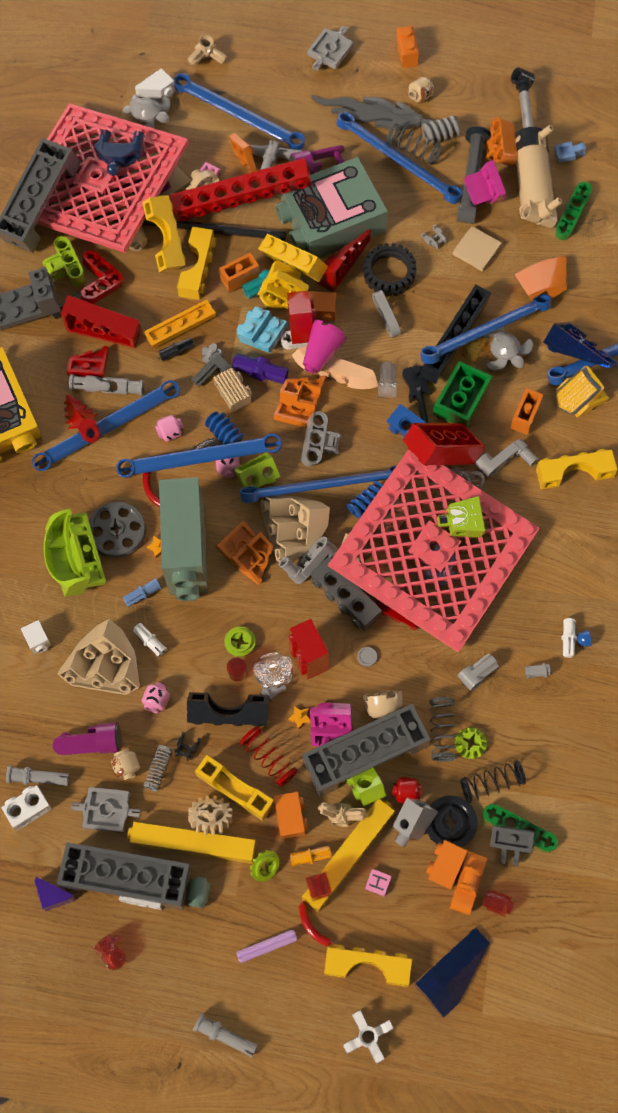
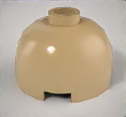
M402 691L378 692L374 696H370V694L362 696L365 711L372 718L380 719L402 709L403 706Z

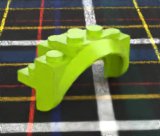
M66 509L51 515L45 527L44 559L50 575L61 585L64 597L83 594L88 587L105 585L106 579L87 514L79 513L72 515L71 509Z

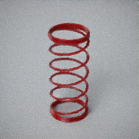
M256 726L242 737L240 744L241 746L248 744L247 752L257 750L254 754V760L264 758L261 768L271 766L268 775L274 776L278 774L275 783L282 787L296 775L298 769L293 767L277 783L279 776L291 762L278 772L270 775V771L284 754L271 764L263 767L265 759L277 746H274L264 756L256 759V754L260 748L270 740V738H267L260 746L249 751L250 744L263 732L259 726Z

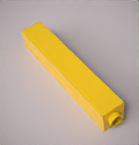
M378 799L367 812V817L360 821L304 893L302 899L317 912L322 909L393 817L395 811L391 803L385 799L383 801Z
M133 822V827H129L127 839L130 840L132 846L253 864L252 859H254L256 841L251 839L218 834L212 835L211 833L204 835V832L197 833L192 830Z

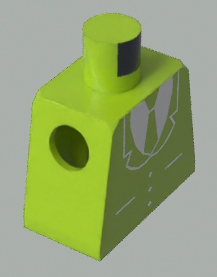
M479 496L452 503L446 509L447 515L437 516L438 526H449L451 536L482 537L485 532Z

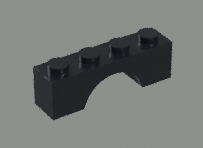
M189 692L187 699V723L195 725L211 723L217 726L223 724H232L234 726L252 725L254 727L267 726L269 695L249 694L245 702L240 706L225 708L216 704L209 693Z

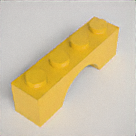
M169 195L149 197L142 202L146 220L155 223L161 229L164 237L163 247L155 255L159 272L178 270L185 266V255L182 253L181 239L178 236L177 222L173 216V206Z
M192 227L189 237L190 252L194 253L199 259L192 269L181 272L177 286L179 297L200 300L201 293L204 294V280L209 275L208 263L212 262L213 253L211 251L216 246V237H214L213 230Z
M269 234L266 235L258 248L269 259L273 261L280 260L317 282L320 281L328 268L317 256Z
M600 449L594 453L582 452L576 456L569 457V455H564L558 459H542L536 467L541 490L559 487L562 477L572 470L586 471L595 480L614 478L617 466L613 451Z
M208 755L205 756L195 770L198 778L261 821H264L275 805L273 799L236 778L223 765Z
M332 944V948H327L324 975L345 978L353 967L359 964H371L382 971L387 984L409 986L412 959H408L406 954L395 953V957L386 956L387 952L374 950V954L365 953L366 949L353 947V951L344 950L345 946Z

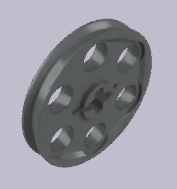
M124 502L105 504L98 508L89 520L92 534L95 529L103 530L101 536H93L97 551L107 557L120 558L130 555L140 547L144 540L146 529L143 517L130 504ZM127 509L129 515L127 517H120L119 512ZM108 512L111 516L108 520L100 519L101 514ZM115 520H116L117 526L119 527L118 539H117L116 533L114 532L115 527H116V525H115ZM133 523L141 525L137 531L131 530L130 526ZM131 539L133 545L128 548L124 547L123 542ZM108 542L114 543V548L110 551L104 549V545Z

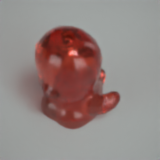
M110 934L103 937L93 948L97 954H102L101 959L106 967L114 971L120 969L125 964L126 956L115 945L120 940V936H111Z

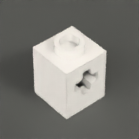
M39 620L21 628L33 654L43 653L48 647L52 646Z

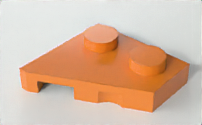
M235 133L228 136L234 153L244 166H248L249 173L257 171L251 145L245 143L243 138L238 137Z

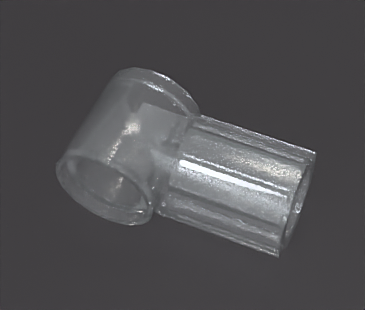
M385 362L380 365L378 398H397L396 364L392 362Z
M457 465L451 466V471L473 484V481H479L480 484L473 485L482 491L484 490L485 477L483 473L479 471L472 472Z

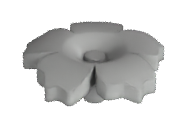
M212 343L208 346L209 349L207 347L201 349L204 363L209 362L208 358L214 352L223 357V351L220 348L217 349V344Z

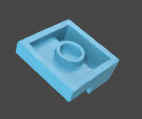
M255 306L253 310L247 312L244 324L238 326L237 336L241 343L271 353L289 325L287 321L272 316L270 311Z

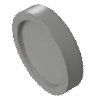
M364 647L358 652L357 658L362 666L370 667L375 664L377 653L371 647Z

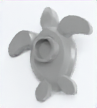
M133 95L130 106L124 107L123 113H132L136 120L146 122L144 126L154 129V121L156 120L161 123L169 122L170 119L166 112L170 109V100L164 96L161 104L153 99L139 98L138 95Z
M504 326L493 331L491 334L488 333L482 336L484 341L489 342L492 354L499 358L486 364V367L492 371L503 370L507 361L510 360L515 367L523 368L524 360L521 356L529 355L533 348V342L530 339L520 346L515 336L505 332Z

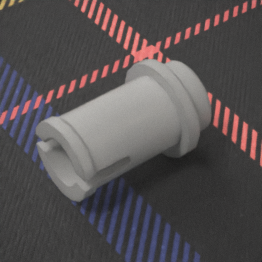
M543 662L542 665L525 666L526 679L542 676L547 678V676L551 675L549 664Z
M278 679L269 687L262 688L263 691L260 694L269 695V701L271 702L273 701L272 698L286 690V686L282 685L277 688L283 683L281 679Z

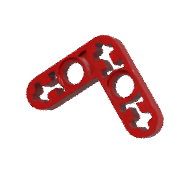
M92 250L84 252L82 260L84 266L99 279L82 289L80 299L95 304L122 287L123 275L97 252ZM99 268H105L107 271H100ZM99 286H104V287H106L107 289H106V290H100V289H98V287H99Z

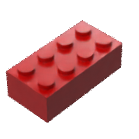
M413 423L403 439V442L408 446V450L414 453L419 462L425 466L475 464L485 449L484 444L464 423Z

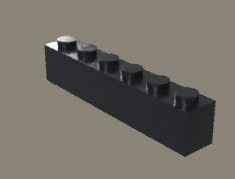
M475 284L437 345L471 330L487 305L491 292ZM459 348L439 356V361L436 363H425L420 376L437 384Z

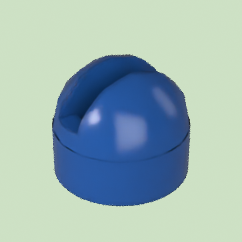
M589 630L578 634L577 641L579 645L584 647L592 646Z

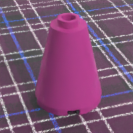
M315 320L312 325L302 363L305 366L304 369L311 374L319 373L347 339V337H344L345 333L329 323L327 326L322 325L323 321Z

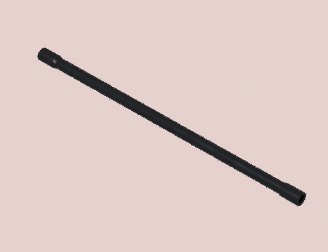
M71 207L64 208L65 211L72 209ZM88 210L80 212L79 216L89 213ZM108 212L105 214L106 216H109L114 214V212ZM103 214L95 217L94 219L99 220L101 218H104ZM146 219L142 224L149 226H157L155 223L148 221ZM179 221L176 227L177 229L191 230L192 227L210 229L213 230V233L261 239H264L269 234L284 242L286 241V231L261 230L192 221Z

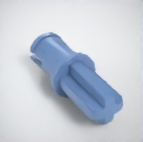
M156 578L141 587L139 585L138 589L124 596L123 600L127 606H131L143 598L147 599V596L160 590L161 586Z

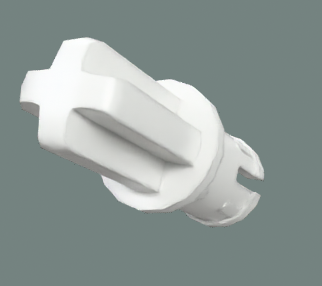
M567 618L563 620L564 630L561 636L563 640V656L572 658L575 655V641L577 640L575 635L576 620Z
M142 623L134 627L133 632L144 642V646H148L158 657L164 654L163 651L166 652L167 648Z

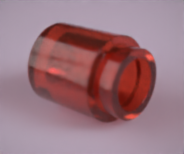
M232 658L227 663V672L231 680L240 682L246 678L247 666L243 659Z
M487 890L482 906L486 907L488 911L505 917L506 913L511 914L514 902H511L512 897L495 890Z

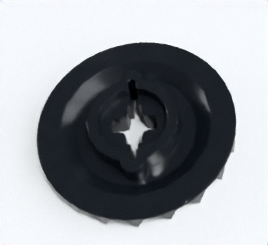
M452 795L440 797L431 803L430 807L438 811V813L426 829V833L436 845L439 842L443 844L444 840L463 847L473 839L477 831L478 819L470 803L463 798ZM450 812L452 820L457 823L453 825L452 833L449 825L445 824V821L449 819Z

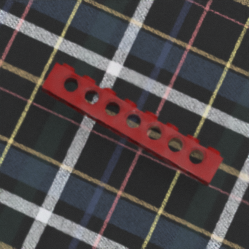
M302 158L170 195V201L173 206L172 212L177 222L186 221L190 218L201 217L212 212H220L223 209L234 208L245 203H253L260 199L286 194L293 190L305 189L308 186H312L310 169L306 159Z

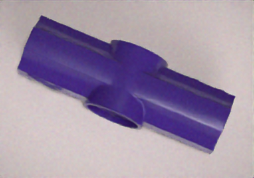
M237 353L232 364L234 370L250 374L252 378L258 381L267 379L284 384L288 378L289 368L272 364L264 357H256L255 359Z

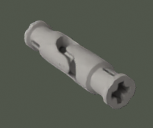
M71 374L69 389H83L86 392L102 390V392L127 395L128 393L143 396L144 380L129 381L127 378H100L89 375L79 377ZM112 381L117 383V390H111Z

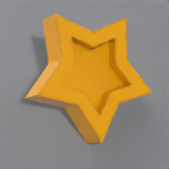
M154 536L153 543L147 546V549L153 551L155 557L161 554V540Z
M294 706V714L288 720L295 722L298 730L303 724L311 723L307 716L309 708L300 710Z

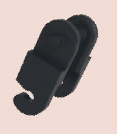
M182 732V736L176 744L178 749H175L174 752L176 757L181 755L189 761L193 758L192 753H196L201 739L198 738L194 746H187L183 744L186 732ZM181 748L189 749V754L181 751Z

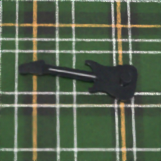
M423 366L403 369L402 377L409 388V402L412 403L413 397H416L420 418L429 423L423 393L429 396L430 390L427 387V379L420 376Z

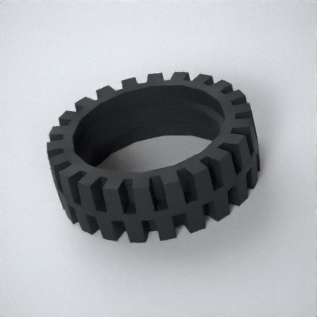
M384 243V247L380 244L377 246V249L374 247L364 260L363 274L365 282L370 289H374V292L382 290L384 294L387 293V297H391L392 293L395 296L399 295V292L401 294L405 293V290H408L413 285L416 275V261L413 258V254L409 253L407 248L403 250V246L400 244L396 247V243H392L391 246L388 243ZM386 257L399 259L406 265L407 274L400 281L384 282L373 274L372 268L375 262Z

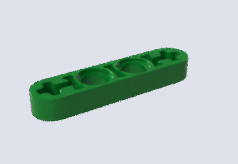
M580 182L576 186L556 227L555 236L559 240H567L571 236L591 195L592 186L588 182ZM585 189L583 197L580 196L581 191ZM578 201L581 203V206L575 207L572 203ZM573 215L575 219L570 221L566 219V216ZM564 226H567L566 231L562 233L561 231L563 230Z
M489 804L484 808L483 818L487 823L506 827L505 820L513 818L516 821L515 828L523 830L525 828H532L535 831L534 841L538 838L540 832L542 833L540 838L544 840L550 838L553 846L550 845L546 848L544 846L545 842L539 840L538 843L533 841V847L546 853L554 851L557 847L558 840L556 836L498 805ZM487 810H496L495 814L501 817L502 813L505 814L501 824L497 823L499 818L495 816L492 819L489 818Z

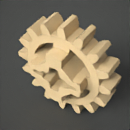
M206 796L205 800L198 798V803L192 802V807H189L188 822H191V828L196 827L197 833L201 830L204 831V835H207L208 832L215 835V831L223 833V828L228 829L229 823H232V808H230V803L224 804V798L217 800V796H214L213 799Z

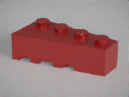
M69 295L61 311L67 332L135 348L141 333L140 322L137 319Z

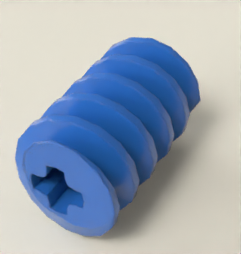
M218 411L213 412L205 420V426L218 438L220 443L240 442L244 438V433H239L240 429L238 427L234 428L235 423H230L231 419L229 417L225 418V412L220 414Z
M374 481L373 485H369L367 490L362 491V495L358 494L356 499L350 501L351 504H346L349 511L356 518L360 519L383 485L378 481Z

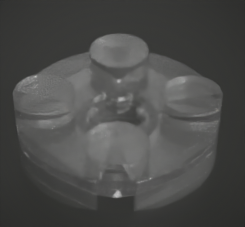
M277 652L263 655L259 658L257 665L255 664L253 667L255 679L266 689L289 683L292 680L294 671L291 659L287 655L284 657L281 656V653Z

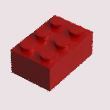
M312 619L289 628V651L293 658L297 657V666L301 675H306L309 680L328 671L329 652Z

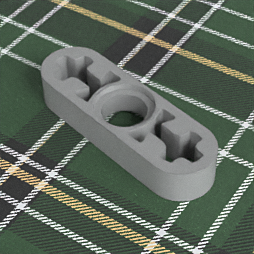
M382 290L372 293L374 304L389 336L393 338L400 335L399 325Z

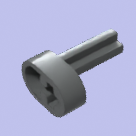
M214 352L208 358L209 362L191 379L196 386L200 387L216 369L223 373L231 368L229 363L218 353Z

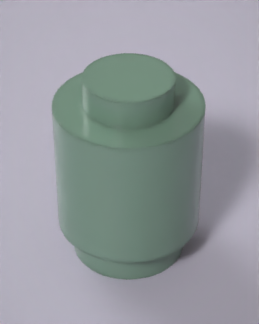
M195 876V880H190L187 900H189L188 906L205 907V903L208 902L211 883H207V878Z

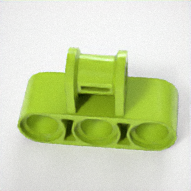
M64 236L56 238L54 246L57 254L46 258L43 261V266L47 268L53 280L67 276L72 286L81 287L86 279L83 268L69 239Z

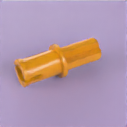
M329 846L311 850L308 848L306 851L290 853L292 867L305 863L313 864L314 861L332 857Z

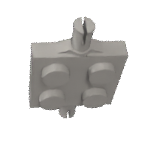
M342 26L339 32L324 28L308 49L307 55L317 60L312 65L314 70L318 71L322 64L337 69L352 49L353 41L344 36L348 31L346 26Z
M89 787L84 803L72 802L71 804L72 811H83V829L124 833L125 822L128 816L140 818L141 809L129 808V791Z

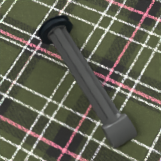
M474 126L466 131L465 138L470 143L465 177L480 171L483 148L485 143L491 138V132L485 127ZM464 182L462 200L458 207L456 222L474 224L476 206L472 203Z

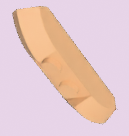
M307 346L298 348L292 354L294 360L303 369L305 366L302 363ZM332 356L319 372L321 376L336 379L337 382L342 384L347 383V387L371 389L378 387L373 370Z

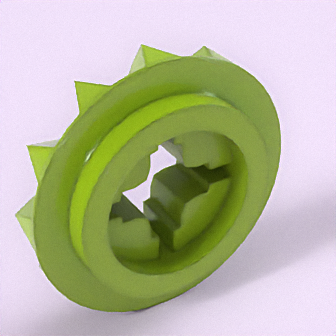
M239 626L232 628L226 634L224 643L230 654L235 657H245L252 653L256 639L250 629ZM243 635V642L246 644H241V647L238 649L237 643L234 641H239Z
M470 727L461 730L455 738L456 750L464 758H479L487 748V740L484 733L477 728ZM472 736H475L474 743L477 745H473L470 750H467L468 743L465 740H470Z
M266 849L263 853H258V857L252 859L254 863L250 866V875L258 882L270 880L279 869V856L274 851Z

